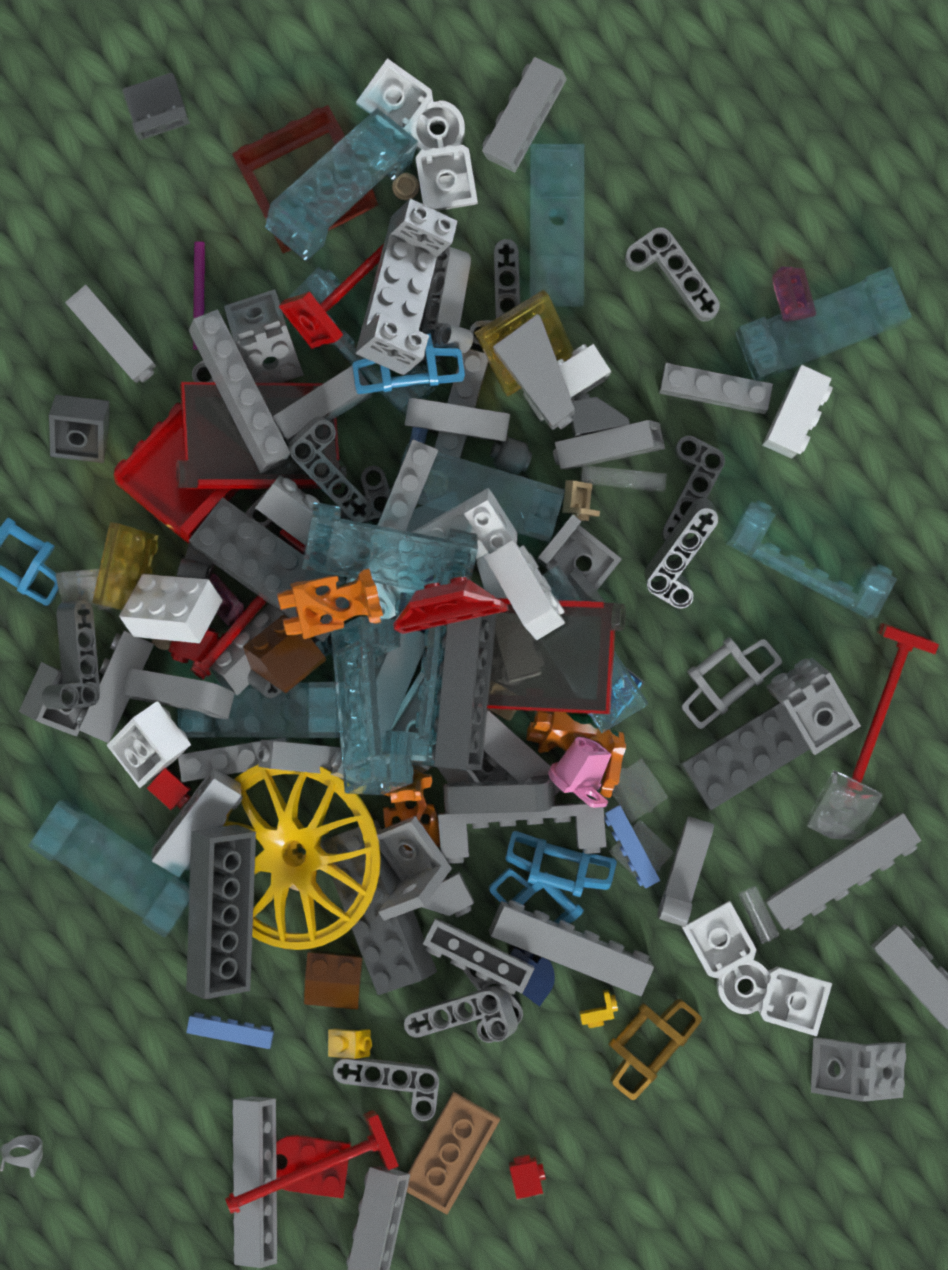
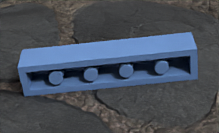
M618 805L605 812L604 820L607 826H612L614 830L612 835L615 841H620L622 845L620 850L623 856H628L630 860L628 865L631 871H636L638 875L636 880L639 886L643 885L644 888H647L659 882L660 879L621 806Z
M196 1012L189 1017L186 1033L270 1049L272 1046L274 1030H271L269 1026L261 1025V1028L254 1027V1024L249 1022L238 1024L237 1020L228 1019V1021H223L218 1016L207 1018L204 1017L205 1014Z

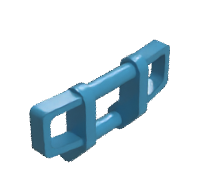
M431 333L427 334L429 338L425 350L428 373L390 377V370L380 365L382 383L365 386L360 384L358 370L376 363L366 358L355 361L353 363V375L356 393L392 391V388L422 384L436 386L442 383L462 382L465 377L462 352L456 348H434ZM435 356L455 357L459 373L438 376Z
M7 518L0 527V547L7 536L11 534L39 552L31 562L23 578L0 565V577L17 587L18 592L23 595L26 594L47 606L54 601L64 583L61 576L44 564L51 555L55 545L48 541L44 543L15 525L16 522ZM39 571L51 578L55 583L48 597H44L30 588Z
M517 831L512 833L505 859L508 863L529 872L528 883H542L573 892L572 895L581 897L583 887L604 890L610 888L617 864L614 858L592 853H580L546 843L547 840L538 839ZM515 842L536 848L532 863L513 853ZM543 853L579 863L575 881L539 872ZM592 863L608 867L607 879L585 878L588 864Z
M511 868L506 869L489 886V891L500 903L501 901L508 903L496 889L506 878L514 877L525 887L512 900L522 905L535 892L544 888L565 910L554 921L558 924L560 920L572 923L584 911L578 904L574 905L559 888L538 882L536 884L528 883L527 880Z

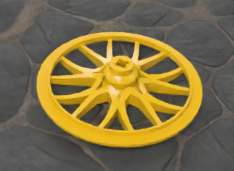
M256 765L234 779L241 783V802L253 826L227 821L232 808L227 813V819L223 826L240 825L255 831L256 839L264 848L258 856H255L254 875L261 871L271 873V885L253 908L252 937L274 947L293 950L311 949L338 939L361 919L370 905L377 888L380 874V846L372 817L356 791L345 780L331 775L332 771L319 766L320 773L269 769ZM274 775H299L287 805L272 778ZM307 776L325 784L328 788L308 827L305 828L298 819V803ZM263 779L266 782L279 819L277 828L271 827L259 815L246 793L250 787ZM336 792L346 802L354 816L322 826L333 793ZM355 821L358 822L363 835L364 849L330 854L321 848L320 844L323 835L342 825ZM302 847L305 849L306 854L299 853L298 848ZM366 854L362 885L336 866L334 862ZM320 869L359 892L354 903L346 913L323 893L316 882L317 870ZM292 885L300 892L308 933L286 932L285 904L289 887ZM273 899L278 929L263 923L255 917ZM314 900L340 917V919L330 926L316 931Z

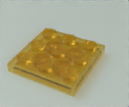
M544 289L474 332L502 391L507 397L521 389V387L495 354L493 346L537 314L542 319L556 360L563 359L566 361L573 355L572 352L574 350L552 301Z
M110 522L92 603L123 610L142 574L152 575L151 566L153 557L158 549V535Z

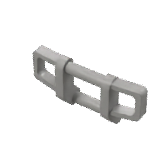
M728 637L722 642L723 645L696 668L692 666L687 671L698 688L682 704V710L697 728H704L719 714L723 715L728 711L727 707L755 684L757 686L764 681L763 678L782 663L781 657L766 640H760L741 652L733 640ZM763 646L774 658V663L759 674L745 658V655ZM728 654H731L748 677L720 699L702 676ZM703 692L717 710L704 721L699 722L689 710V705Z

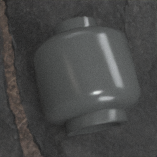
M507 436L506 441L493 444L490 457L494 458L493 465L497 470L516 476L521 471L525 472L527 470L532 452L529 451V446L525 442Z

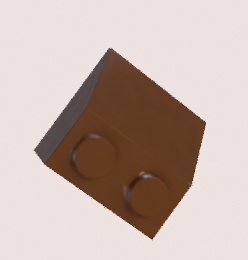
M283 614L245 644L243 650L253 671L284 693H287L325 662L326 658L311 638L303 639L301 634L286 635L282 619L289 617Z
M309 950L305 974L304 1004L358 1010L363 956Z

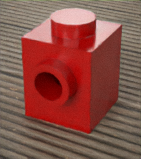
M164 768L147 787L170 810H174L176 807L181 809L191 798L188 793L192 789L185 782H182L169 768Z
M528 1154L513 1158L514 1162H510L509 1167L516 1199L543 1194L541 1180H546L543 1163L537 1164L536 1157L530 1158Z

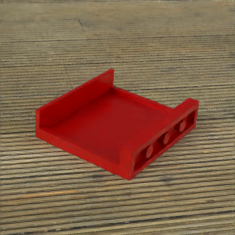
M179 402L171 408L167 419L164 422L159 421L152 428L151 435L145 441L141 440L132 451L133 454L127 460H121L114 469L115 484L188 544L190 543L189 539L219 501L224 498L229 502L240 490L186 489L182 409ZM196 411L199 475H254L259 469L252 455L245 452Z

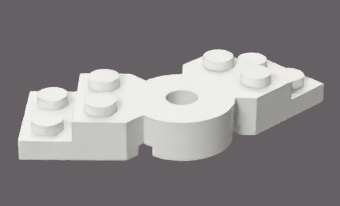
M387 58L356 101V105L378 119L380 124L398 137L412 136L414 145L420 151L415 159L423 205L440 211L478 204L469 149L462 145L465 136V124L462 114L449 102H433L432 90ZM435 124H441L445 127L444 133L440 135L433 134L430 129Z
M730 901L687 923L686 927H682L707 975L717 978L718 995L729 1009L740 1014H751L758 1011L766 1022L817 1036L832 983L778 966L767 971L761 963L754 960L756 948ZM742 979H750L752 983L751 989L746 993L738 991V983Z

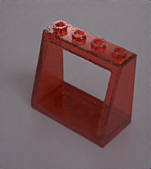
M329 105L316 108L309 115L299 120H293L285 127L275 132L267 133L262 139L252 144L244 145L238 151L232 153L283 254L378 206L370 182ZM329 132L352 179L276 217L253 171Z

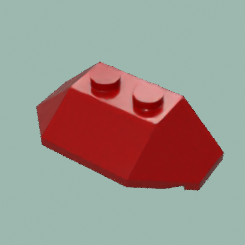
M457 577L451 579L449 584L430 583L424 585V589L415 591L393 626L394 630L405 634L509 610L507 604L467 579V577Z

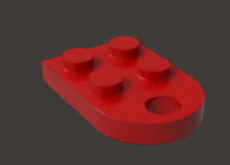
M299 1135L285 1136L276 1141V1155H284L288 1160V1164L284 1168H276V1179L351 1147V1143ZM349 1160L282 1189L343 1199Z

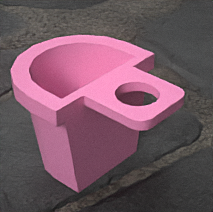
M578 737L560 761L551 765L548 772L549 778L564 793L574 792L590 807H606L608 801L596 790H599L602 785L600 781L611 753L591 739ZM587 795L593 796L598 801L589 798Z

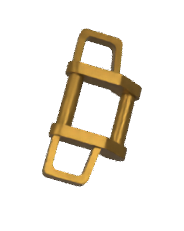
M677 999L661 1016L657 1015L645 1003H642L638 1008L640 1011L616 1039L613 1038L608 1043L611 1048L624 1058L611 1076L610 1081L631 1100L637 1099L647 1086L658 1077L657 1072L680 1045L682 1047L688 1041L687 1039L701 1023L702 1017L682 999ZM684 1008L693 1015V1019L680 1034L667 1023V1020L678 1009ZM647 1018L672 1038L649 1066H646L624 1047ZM630 1064L645 1076L631 1091L619 1083L620 1078Z

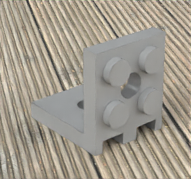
M275 289L224 306L233 340L255 383H282L303 376L283 312L278 307L280 302ZM267 357H276L273 363L266 364L263 362Z
M572 515L538 557L537 562L561 580L576 568V560L580 556H587L591 560V568L588 571L581 572L597 591L622 559L580 526L581 520Z
M813 658L799 661L795 664L793 670L775 676L771 680L772 683L766 686L770 694L786 708L814 755L861 727L831 673ZM824 710L829 711V720L823 724L818 723V714Z
M416 816L377 831L380 851L401 880L400 884L378 911L384 921L425 906L452 869ZM404 845L409 846L413 851H407Z
M813 1038L811 1093L863 1102L903 1098L906 1043L859 1044L827 1038ZM836 1061L840 1065L839 1075H837L834 1071V1065Z

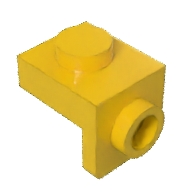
M608 989L603 990L606 1006L579 1011L582 1025L588 1024V1028L603 1026L606 1020L614 1019L613 1012L618 1011L615 995L610 996Z
M328 1029V1057L359 1059L370 1056L372 1047L370 1029Z

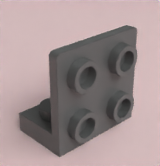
M168 73L123 89L133 121L132 125L139 141L190 124L173 73Z

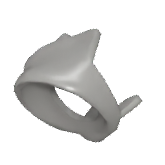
M23 1135L13 1138L7 1144L2 1145L0 1148L2 1156L0 1171L4 1170L5 1162L29 1168L30 1176L34 1177L43 1157V1142L41 1138L34 1135ZM17 1147H24L31 1151V1153L19 1157H13L9 1152Z

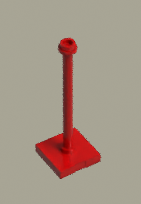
M384 243L320 304L310 292L285 299L278 306L311 349L323 344L336 342L343 336L327 312L379 263Z
M284 529L280 531L278 537L320 568L324 569L327 566L328 562ZM257 596L201 662L195 661L193 663L191 671L198 678L204 680L205 677L211 675L210 667L265 605L266 601Z
M880 623L877 633L883 637L898 641L896 647L899 648L851 780H845V789L860 794L861 790L865 788V785L861 784L908 652H912L913 647L936 654L939 646L933 640L884 623Z
M374 1110L363 1114L371 1135L367 1136V1140L236 1197L233 1193H230L229 1197L225 1198L230 1213L241 1212L239 1207L370 1150L373 1152L378 1150L383 1165L388 1170L398 1167L399 1165L378 1114Z

